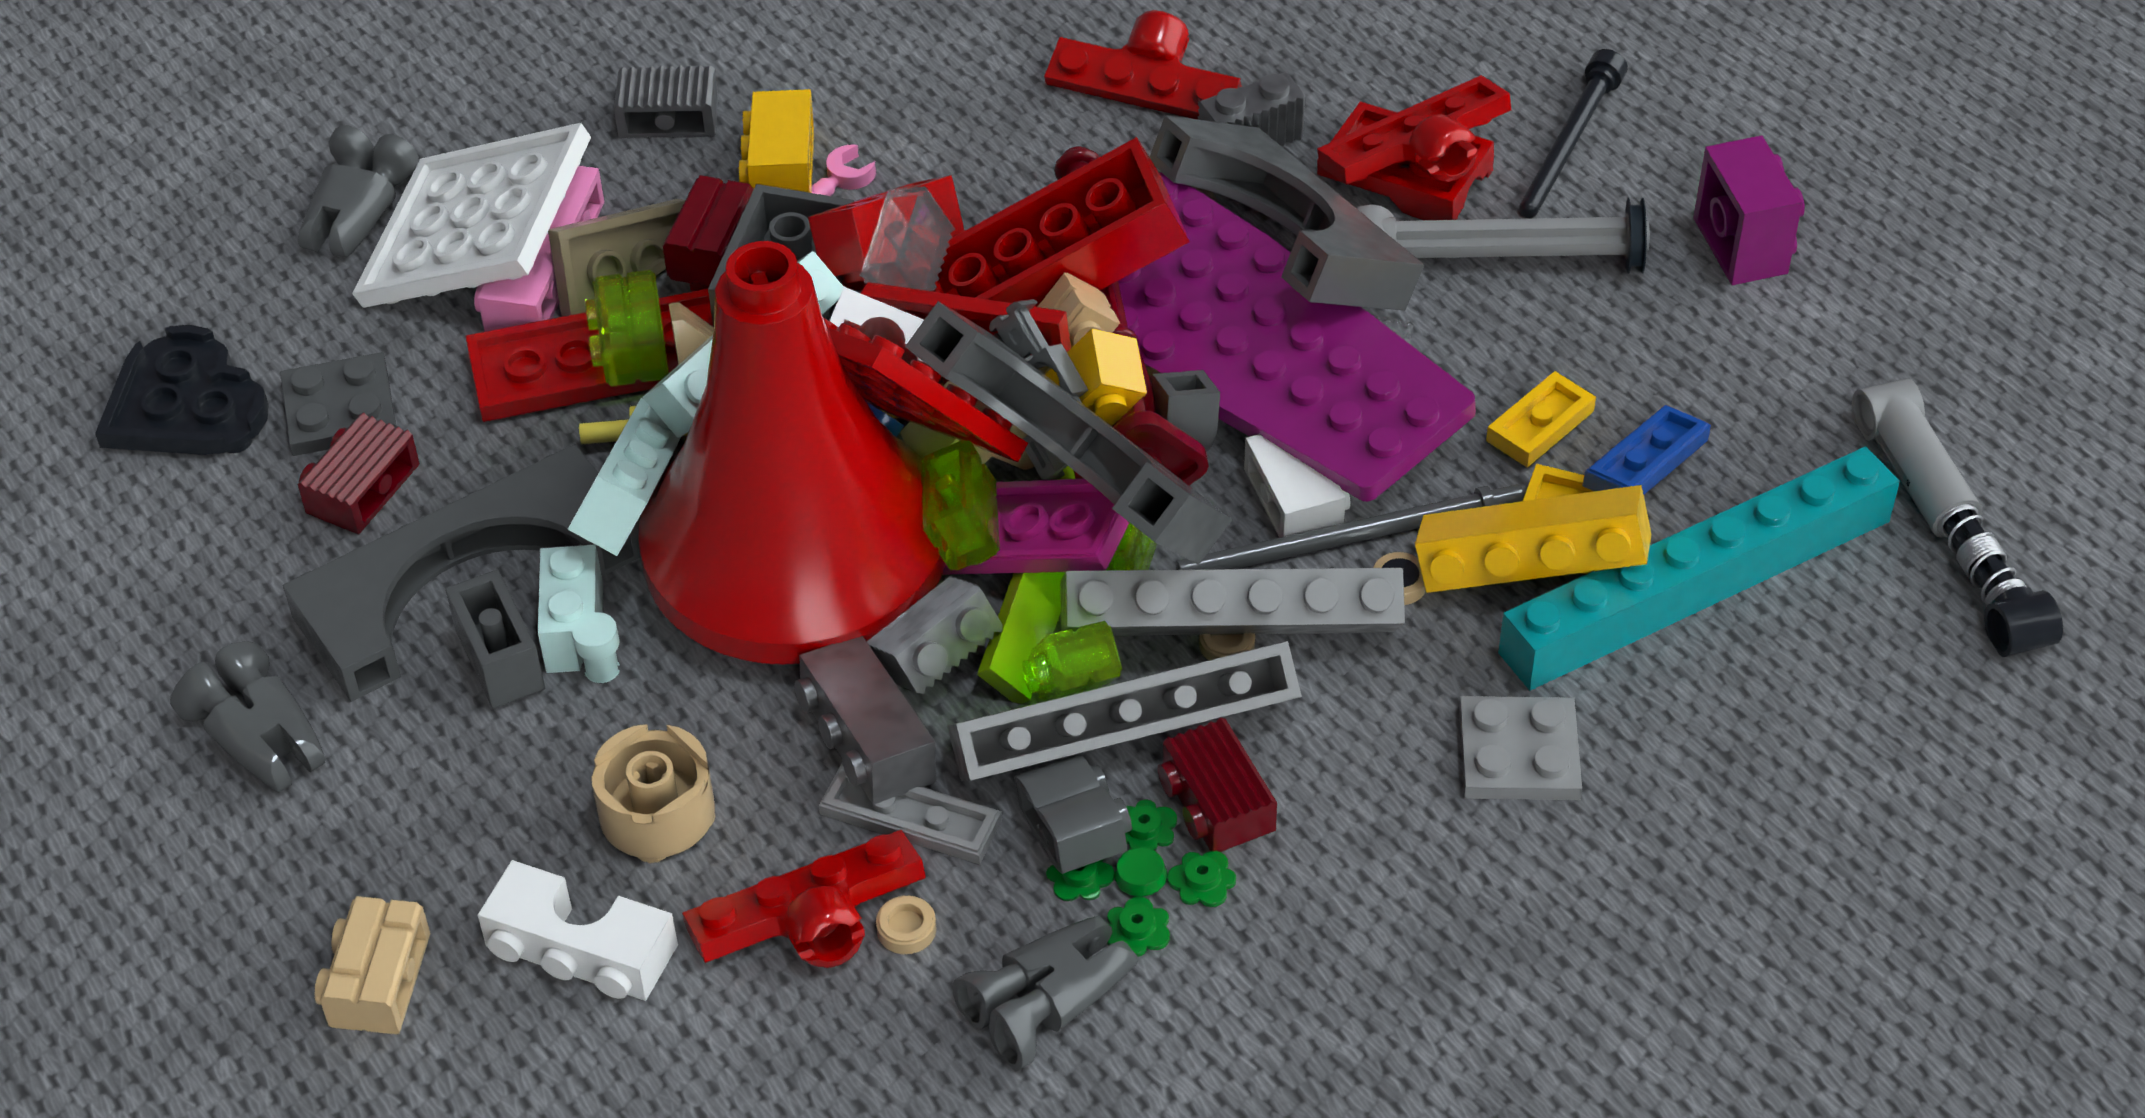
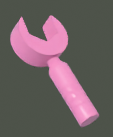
M844 145L836 148L828 155L826 160L828 178H821L812 185V193L832 196L836 187L853 190L867 186L876 175L875 161L860 169L848 167L844 164L859 157L858 145Z

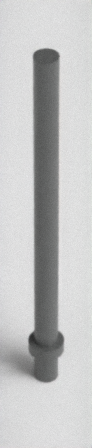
M1520 484L1490 490L1488 486L1475 488L1474 494L1208 553L1199 565L1187 558L1177 560L1176 569H1241L1420 528L1423 515L1521 502L1523 501L1524 493Z

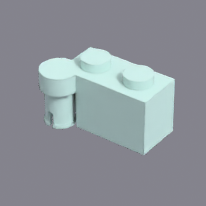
M596 545L540 548L538 637L546 673L580 671L584 661L585 676L592 682L605 683L613 680L619 674L618 666L620 664L617 661L616 650L619 647L620 641L615 620L610 615L603 613V580Z

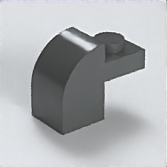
M1204 370L1152 374V391L1156 413L1200 442L1206 452L1209 451L1217 433L1220 391Z

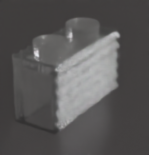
M925 186L888 190L859 275L865 278L864 283L872 282L933 291L937 288L935 282L940 279L937 274L942 271L940 266L945 263L942 258L947 255L946 249L950 246L948 241L953 238L950 233L955 228Z

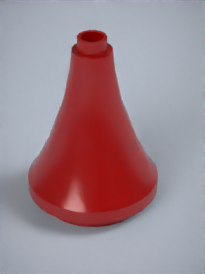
M757 241L739 247L729 256L726 262V271L720 276L715 287L714 333L706 387L683 447L675 460L663 472L642 512L639 525V546L644 576L655 603L664 616L689 638L711 650L741 660L766 664H800L799 655L831 644L845 642L861 636L867 642L937 586L946 564L949 548L947 509L940 484L931 468L918 453L894 436L876 418L844 370L823 319L812 276L803 265L797 263L795 254L788 247L772 241Z

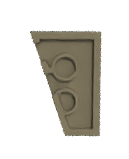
M673 199L549 229L548 234L561 317L599 310L602 307H610L623 298L622 294L643 279L650 280L665 270L663 244L685 200Z

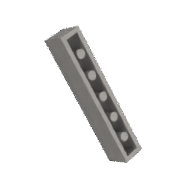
M1403 568L1066 571L1060 581L1061 636L1394 632L1405 624Z
M1286 641L947 725L960 779L961 781H972L1300 698L1302 695L1289 643Z

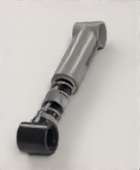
M1904 378L1856 390L1852 396L1854 422L1867 441L1876 440L1932 532L1937 537L1948 538V547L1952 552L1957 553L1956 560L1967 577L1970 578V582L1974 587L1982 589L1981 600L1986 606L1984 614L1985 630L2001 657H2007L2058 644L2063 635V621L2055 599L2049 592L2044 590L2033 592L2022 580L2014 578L2016 575L2015 568L2006 566L2007 555L1992 533L1985 532L1981 527L1983 521L1981 516L1982 505L1925 418L1924 402L1915 382L1912 379Z

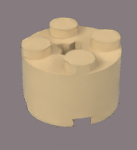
M647 724L632 726L622 730L601 746L594 759L595 768L592 775V788L603 834L620 851L638 857L641 861L648 863L659 862L666 857L689 849L706 834L715 820V801L706 752L701 743L691 733L670 725H666L667 731H648Z

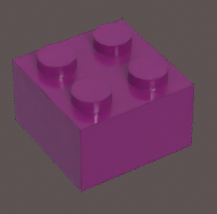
M1762 135L1706 146L1693 219L1731 286L1788 274L1792 254H1795L1797 251L1796 233L1799 218L1804 215L1805 204L1800 189L1793 187L1785 174L1780 156L1773 154Z

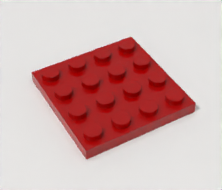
M823 318L844 370L864 399L888 414L1019 462L1028 442L1010 431L1013 424L988 408H984L982 412L975 407L978 399L957 386L948 384L947 388H944V386L938 383L942 376L931 367L916 360H911L910 364L902 359L905 350L895 343L878 335H874L870 342L871 338L861 331L844 323H841L838 328L835 324Z

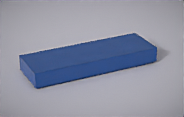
M1665 405L1585 470L1582 486L1592 491H1601L1642 485L1643 495H1645L1708 441L1711 425Z

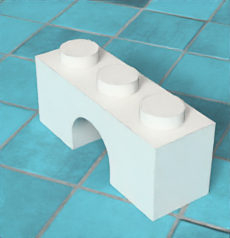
M512 860L478 914L486 947L494 955L505 961L516 962L521 958L539 964L547 973L555 978L570 980L574 976L594 983L600 991L610 997L622 999L629 995L646 1001L678 946L672 913L618 896L608 913L600 920L587 925L569 924L565 920L570 914L572 907L565 877Z

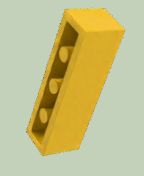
M1642 485L1423 515L1415 547L1426 593L1645 565L1648 561L1652 534Z

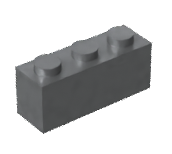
M863 636L799 655L800 679L795 681V692L798 702L805 713L812 711L818 721L824 743L829 749H837L842 757L844 770L853 786L860 784L873 805L905 794L913 788L936 783L935 740Z

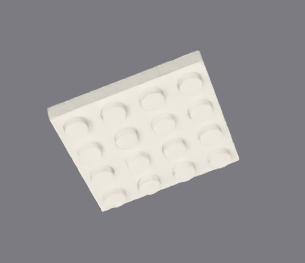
M572 124L421 158L352 293L360 305L366 308L386 303L395 304L401 300L425 295L435 296L445 291L465 287L475 288L485 283L505 279L514 280L528 275L591 139L583 124Z

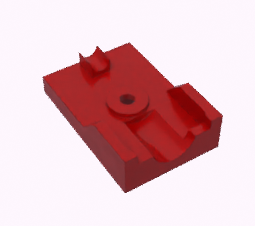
M1360 101L1331 142L1398 112ZM1476 136V139L1471 142L1477 148L1476 160L1467 174L1458 180L1450 182L1437 181L1420 170L1413 162L1404 161L1389 165L1370 174L1366 179L1352 182L1349 185L1388 196L1404 214L1421 220H1458V215L1464 208L1466 197L1475 179L1482 181L1484 177L1488 178L1493 172L1494 141ZM1317 159V175L1342 182L1319 166V159ZM1405 164L1409 165V168L1400 167L1401 165Z

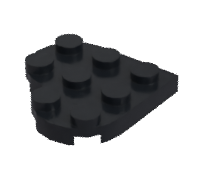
M194 325L169 326L164 328L166 336L154 339L144 347L141 341L134 345L123 363L95 432L100 448L207 455L225 452L240 453L251 445L252 439L259 434L268 419L269 404L263 387L251 379L249 371L232 366L227 347L214 338L213 331Z

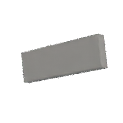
M843 762L819 804L820 815L881 834H890L902 830L910 843L979 865L1002 822V811L924 787L913 788L905 794L873 805L860 784L856 786L851 784L845 773Z

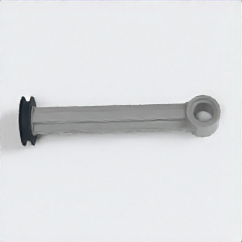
M1629 197L1627 198L1624 217L1396 221V217L1382 206L1370 204L1357 208L1416 258L1624 255L1627 273H1630L1631 266H1640L1641 273L1643 274L1646 264V251L1649 250L1650 243L1649 221L1646 220V207L1643 197L1640 200V205H1631Z

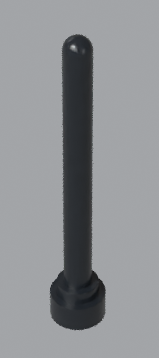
M1600 49L1592 55L1585 68L1587 86L1519 205V211L1523 217L1533 218L1538 214L1601 98L1605 93L1615 90L1620 86L1628 71V65L1619 53L1610 49Z

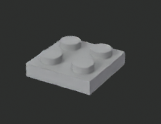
M1460 696L1459 715L1464 799L1581 800L1582 779L1575 698Z

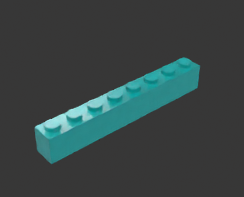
M1866 446L1650 545L1648 561L1645 565L1593 571L1504 612L1498 654L1528 690L1531 691L1890 522L1900 480Z

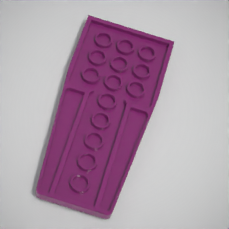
M1162 172L1159 173L1190 242L1118 281L1128 328L1138 337L1139 350L1150 380H1152V374L1204 370L1220 391L1218 419L1249 437L1260 434L1339 485L1343 491L1365 502L1376 499L1474 418L1476 405L1475 395L1472 391L1364 308L1309 302L1281 278L1291 252L1270 236L1192 186L1173 183Z

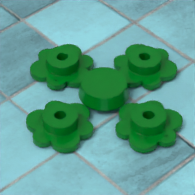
M1148 799L1139 801L1136 807L1126 806L1132 823V830L1125 833L1126 843L1129 844L1130 850L1121 855L1115 872L1111 865L1103 862V859L1063 874L1054 865L1048 867L1046 871L1047 878L1055 882L1053 887L1055 895L1063 901H1073L1080 896L1085 900H1095L1100 895V888L1109 886L1114 881V878L1122 891L1132 896H1138L1129 899L1125 903L1124 908L1114 907L1110 909L1107 915L1109 925L1112 927V934L1107 945L1124 941L1137 957L1144 955L1147 949H1163L1170 941V932L1166 927L1169 923L1168 912L1162 908L1153 909L1151 901L1143 897L1158 892L1165 885L1167 876L1169 886L1176 891H1180L1181 901L1188 905H1193L1200 901L1205 906L1217 907L1225 902L1227 889L1233 888L1236 884L1235 872L1228 869V858L1219 851H1209L1203 855L1196 852H1188L1182 857V864L1172 867L1167 873L1164 861L1156 850L1158 846L1166 847L1173 843L1174 832L1172 829L1177 824V814L1169 807L1156 808V804Z

